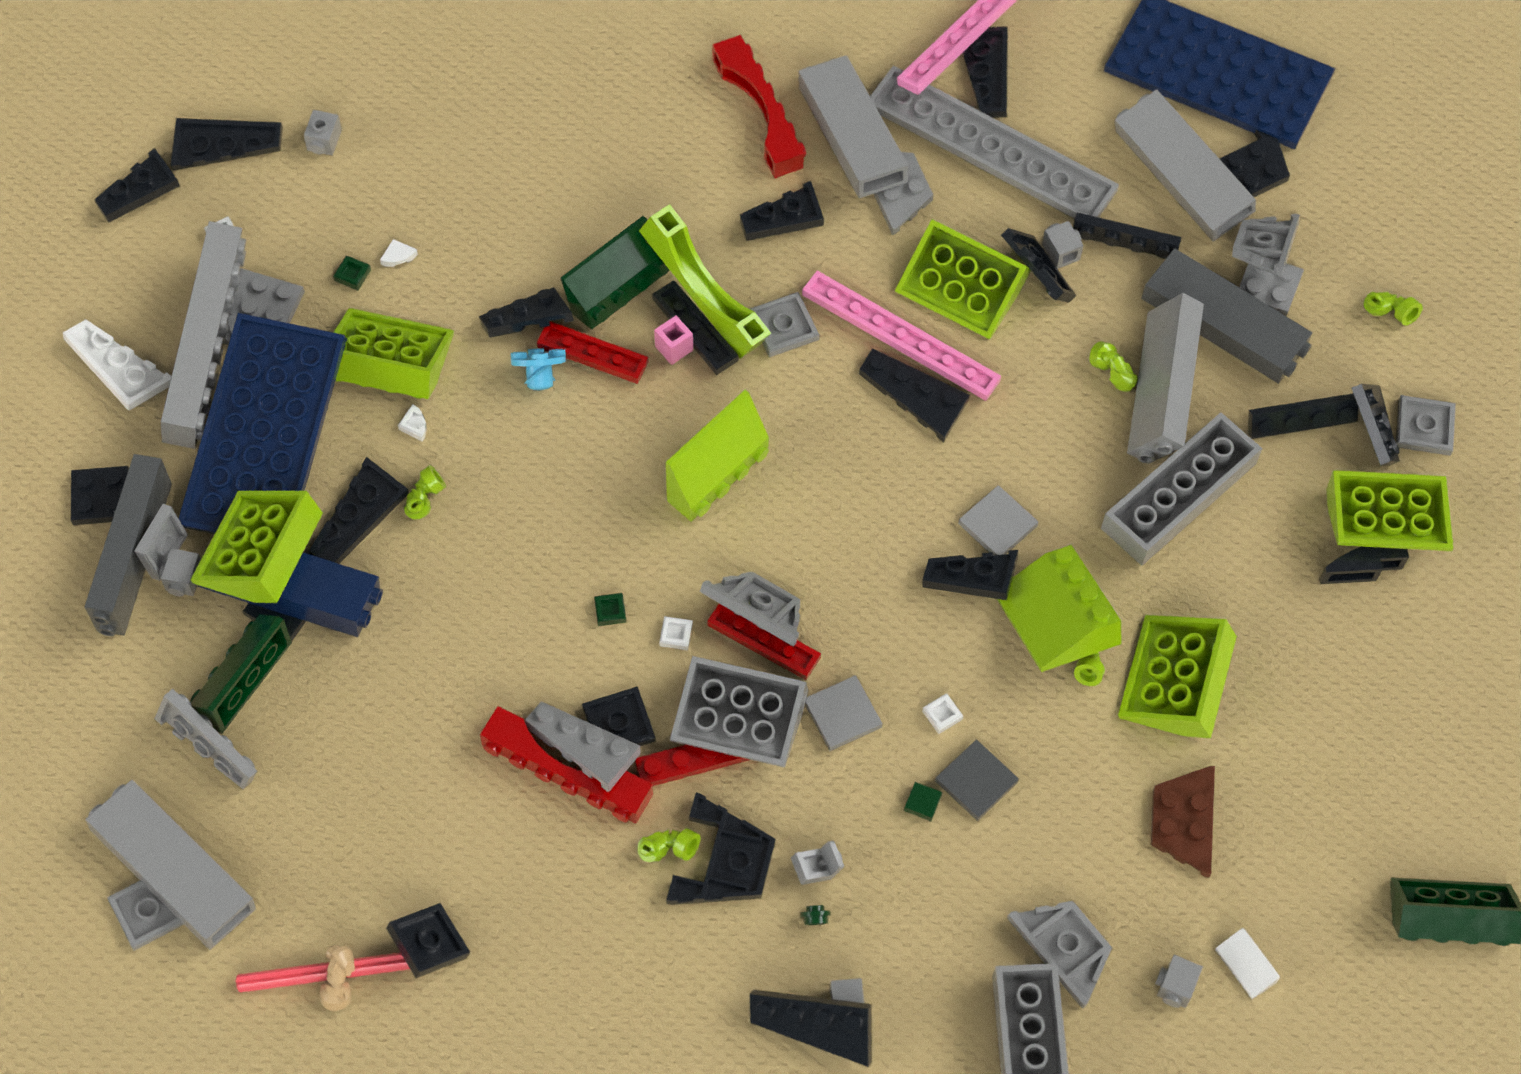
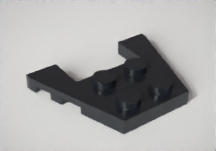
M1257 129L1253 134L1258 140L1219 158L1253 197L1287 182L1290 177L1278 138Z
M696 792L689 821L717 827L715 843L704 882L673 875L666 904L677 905L761 899L776 839L744 819L743 821L730 814L724 807L715 805L707 800L706 796Z

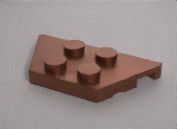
M1208 766L1155 785L1152 804L1151 846L1171 854L1173 859L1183 865L1185 863L1201 871L1200 875L1208 878L1212 870L1215 766Z

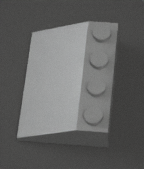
M692 656L670 741L785 768L802 718L808 694L807 683Z

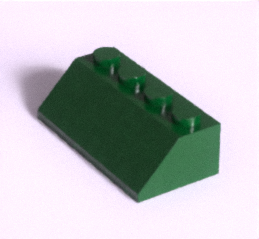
M641 216L560 277L572 314L591 330L670 271L639 232L647 221V218Z
M259 614L255 621L248 623L242 638L237 644L231 645L219 667L216 666L210 672L207 683L191 697V707L199 715L206 716L212 723V727L221 734L227 729L292 644L284 619L279 616Z
M1391 877L1392 924L1399 938L1408 941L1432 939L1440 943H1446L1449 940L1463 941L1467 944L1487 942L1499 946L1521 944V902L1511 884Z

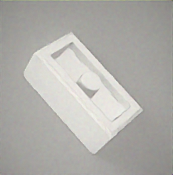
M1244 928L1237 931L1215 949L1251 999L1276 984L1280 978L1279 974Z

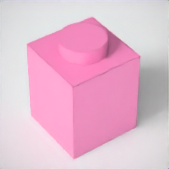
M674 316L654 330L655 347L671 365L693 351V333L677 316Z

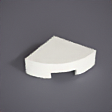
M393 239L380 259L381 265L395 267L398 264L409 263L418 255L417 249Z
M412 404L398 424V428L400 431L423 442L427 431L426 421L421 410Z

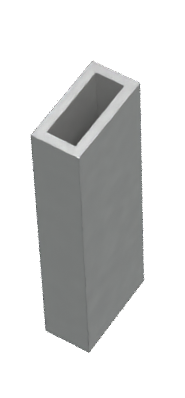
M847 55L799 70V89L858 198L908 183V164Z
M1158 90L1151 94H1145L1136 105L1130 109H1124L1118 114L1115 119V128L1118 135L1213 242L1256 211V199Z
M1185 293L1177 295L1147 314L1127 449L1128 454L1138 458L1143 463L1150 464L1185 446L1204 307L1203 303Z
M133 780L129 781L126 785L123 784L116 788L112 797L104 804L95 806L85 819L90 831L209 950L256 910L253 898Z

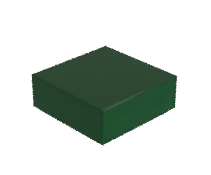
M346 255L333 276L334 281L358 291L370 273L371 267L369 264Z
M623 593L594 596L598 626L627 623Z
M915 782L904 811L932 822L943 792Z

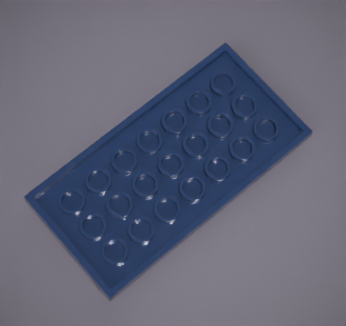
M1141 0L1104 69V72L1152 92L1158 90L1164 97L1252 133H1255L1257 129L1278 138L1279 144L1294 150L1304 134L1335 71L1334 67L1167 0Z
M242 313L237 314L178 518L184 528L215 534L238 491H305L347 341L345 335Z

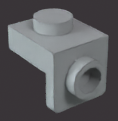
M828 841L820 849L797 852L791 857L801 885L831 880L844 867L842 855L834 841Z

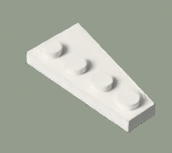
M84 320L63 332V338L128 411L169 388L172 377L167 372L165 374L162 373L149 360H142L126 345L123 347L116 343L112 336L91 322Z

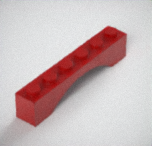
M740 34L712 44V60L721 78L745 91L762 111L768 129L764 143V160L775 179L803 169L806 150L803 143L797 141L793 124L787 122L781 102H776L771 83H766L761 64L759 62L756 63L753 58L751 45L745 43Z
M497 706L480 733L483 749L489 754L496 757L499 754L509 759V762L516 768L521 770L527 768L535 772V776L547 783L552 781L560 785V788L567 794L572 796L578 794L586 798L588 804L597 809H602L603 807L611 811L612 815L622 822H628L629 820L637 824L653 796V784L628 771L621 776L609 792L601 787V782L596 778H589L582 771L566 766L549 756L536 743L528 731L524 719L500 706Z

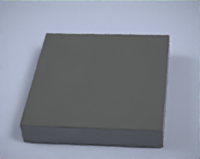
M976 739L936 777L935 782L978 821L1019 782V778Z

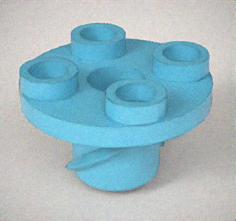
M544 348L528 349V355L527 352L510 353L512 366H526L527 380L524 384H527L529 389L537 391L551 388L553 381H556L553 377L552 365L566 362L565 349H551L548 353L544 352Z

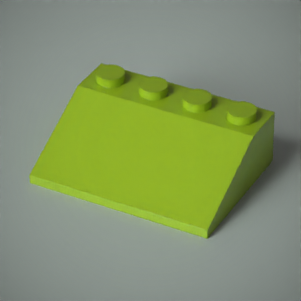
M931 219L895 292L991 339L1019 295L1031 270L1026 265Z
M349 308L333 332L345 335L347 338L335 381H344L358 384L362 387L382 389L389 393H401L417 399H429L437 385L454 330Z
M744 390L666 461L667 502L691 522L697 516L702 517L706 514L714 500L724 497L729 491L730 486L736 480H742L749 472L750 467L756 461L758 463L761 462L769 452V436L748 391Z
M1333 470L1326 491L1328 514L1337 545L1453 551L1446 476Z
M238 491L190 580L193 584L254 603H277L323 512L307 491Z
M1072 545L1042 555L1013 577L1007 600L997 599L1041 672L1121 644V619Z
M1145 615L1118 717L1180 736L1211 738L1237 638L1228 621L1215 618Z

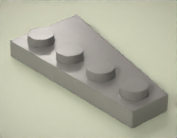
M171 689L164 695L154 719L161 725L165 722L175 728L172 730V734L181 741L185 737L193 742L196 753L203 758L212 757L215 768L242 789L246 788L257 773L253 762L248 757L239 754L234 749L230 739L220 735L212 727V723L206 716L199 715L191 707L190 701L184 695L178 694L174 689Z
M542 701L525 719V724L531 733L551 748L556 747L560 750L562 757L569 762L574 761L582 767L584 774L589 778H596L601 782V787L608 792L641 754L640 745Z

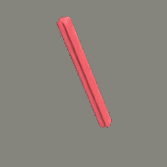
M400 952L354 958L355 971H352L350 977L408 970L410 968ZM330 962L238 974L236 976V987L239 992H248L327 981V969Z

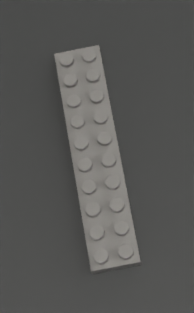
M895 66L890 69L870 96L881 116L1074 219L1077 212L1100 217L1118 191L1119 184L931 85H928L919 95L898 86L897 77L903 70Z

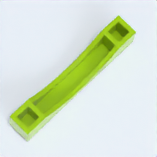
M670 204L646 221L639 232L721 336L739 355V359L757 348L771 332L754 311L734 300L712 278L693 246L687 225Z

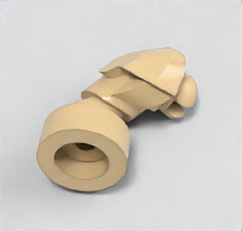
M332 945L326 951V957L330 960L327 969V981L320 988V1001L326 1009L339 1011L346 1008L351 1002V987L345 979L346 976H351L352 971H355L353 952L348 946Z

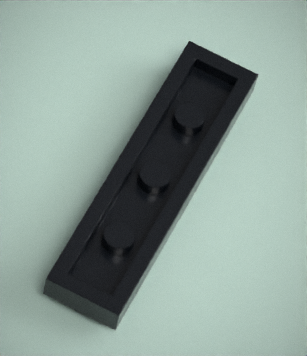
M1078 212L1076 213L1073 229L1078 230L1083 240H1094L1105 243L1108 246H1119L1137 253L1144 252L1156 255L1162 259H1166L1174 248L1179 249L1182 238Z
M675 280L652 293L653 301L669 320L677 316L693 333V348L716 375L739 361V355Z
M1352 393L1251 409L1248 416V434L1251 439L1355 423L1358 422L1359 407Z

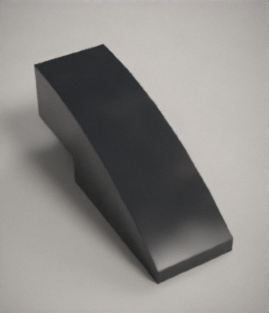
M1358 547L1326 566L1320 577V584L1377 581L1379 575L1384 570L1403 569L1409 558L1408 550L1400 548Z

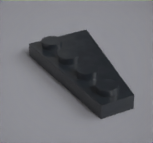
M1008 26L989 27L962 54L979 111L992 118L1007 117Z
M176 118L171 168L174 171L281 151L282 123Z
M873 348L859 370L860 376L884 395L892 397L900 408L904 411L908 410L918 418V422L921 425L933 430L937 434L936 437L945 442L969 401V394Z
M366 457L357 477L354 476L349 484V490L343 499H340L335 507V513L330 521L326 522L309 550L310 555L340 564L409 494L408 488Z
M753 990L750 993L751 1024L869 1067L872 1063V1004Z

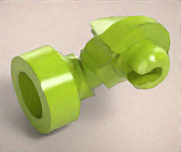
M1373 291L1364 299V308L1369 314L1383 316L1394 309L1395 318L1405 326L1412 324L1420 316L1423 309L1422 304L1414 297L1404 298L1400 296L1397 298V294H1390L1389 292L1377 293Z
M1100 341L1092 347L1089 355L1091 365L1101 370L1110 369L1111 378L1109 380L1115 388L1128 392L1137 385V375L1133 373L1130 364L1125 362L1124 358L1117 353L1116 347L1113 344Z
M431 465L420 471V479L414 484L416 486L415 489L411 488V492L407 495L404 511L409 518H425L431 510L430 500L426 494H438L446 488L444 480Z
M1099 653L1083 657L1077 661L1074 676L1079 683L1086 686H1096L1101 683L1105 667L1100 661Z
M688 828L682 831L672 830V833L669 830L656 832L640 839L637 846L638 854L646 862H657L666 856L669 849L673 848L675 856L688 861L698 850L700 835Z

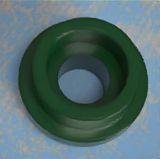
M824 905L806 906V912H801L800 916L804 918V925L828 924V917L831 916V911H824Z

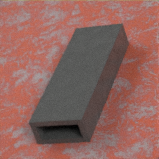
M1175 248L1145 284L1141 299L1155 308L1181 293H1185L1203 303L1200 336L1278 384L1284 376L1289 378L1298 365L1296 360L1299 357L1304 358L1312 346L1309 340L1313 332Z
M138 454L133 455L84 606L96 631L105 636L112 637L115 634L125 636L146 570L136 555L135 549L162 504L167 503L172 487L162 458Z

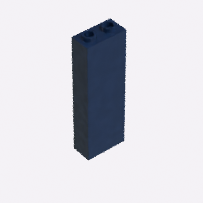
M302 553L277 603H254L198 585V587L355 637L359 636L362 628L368 627L372 616L371 610L374 605L380 603L383 589H380L379 576L306 553Z

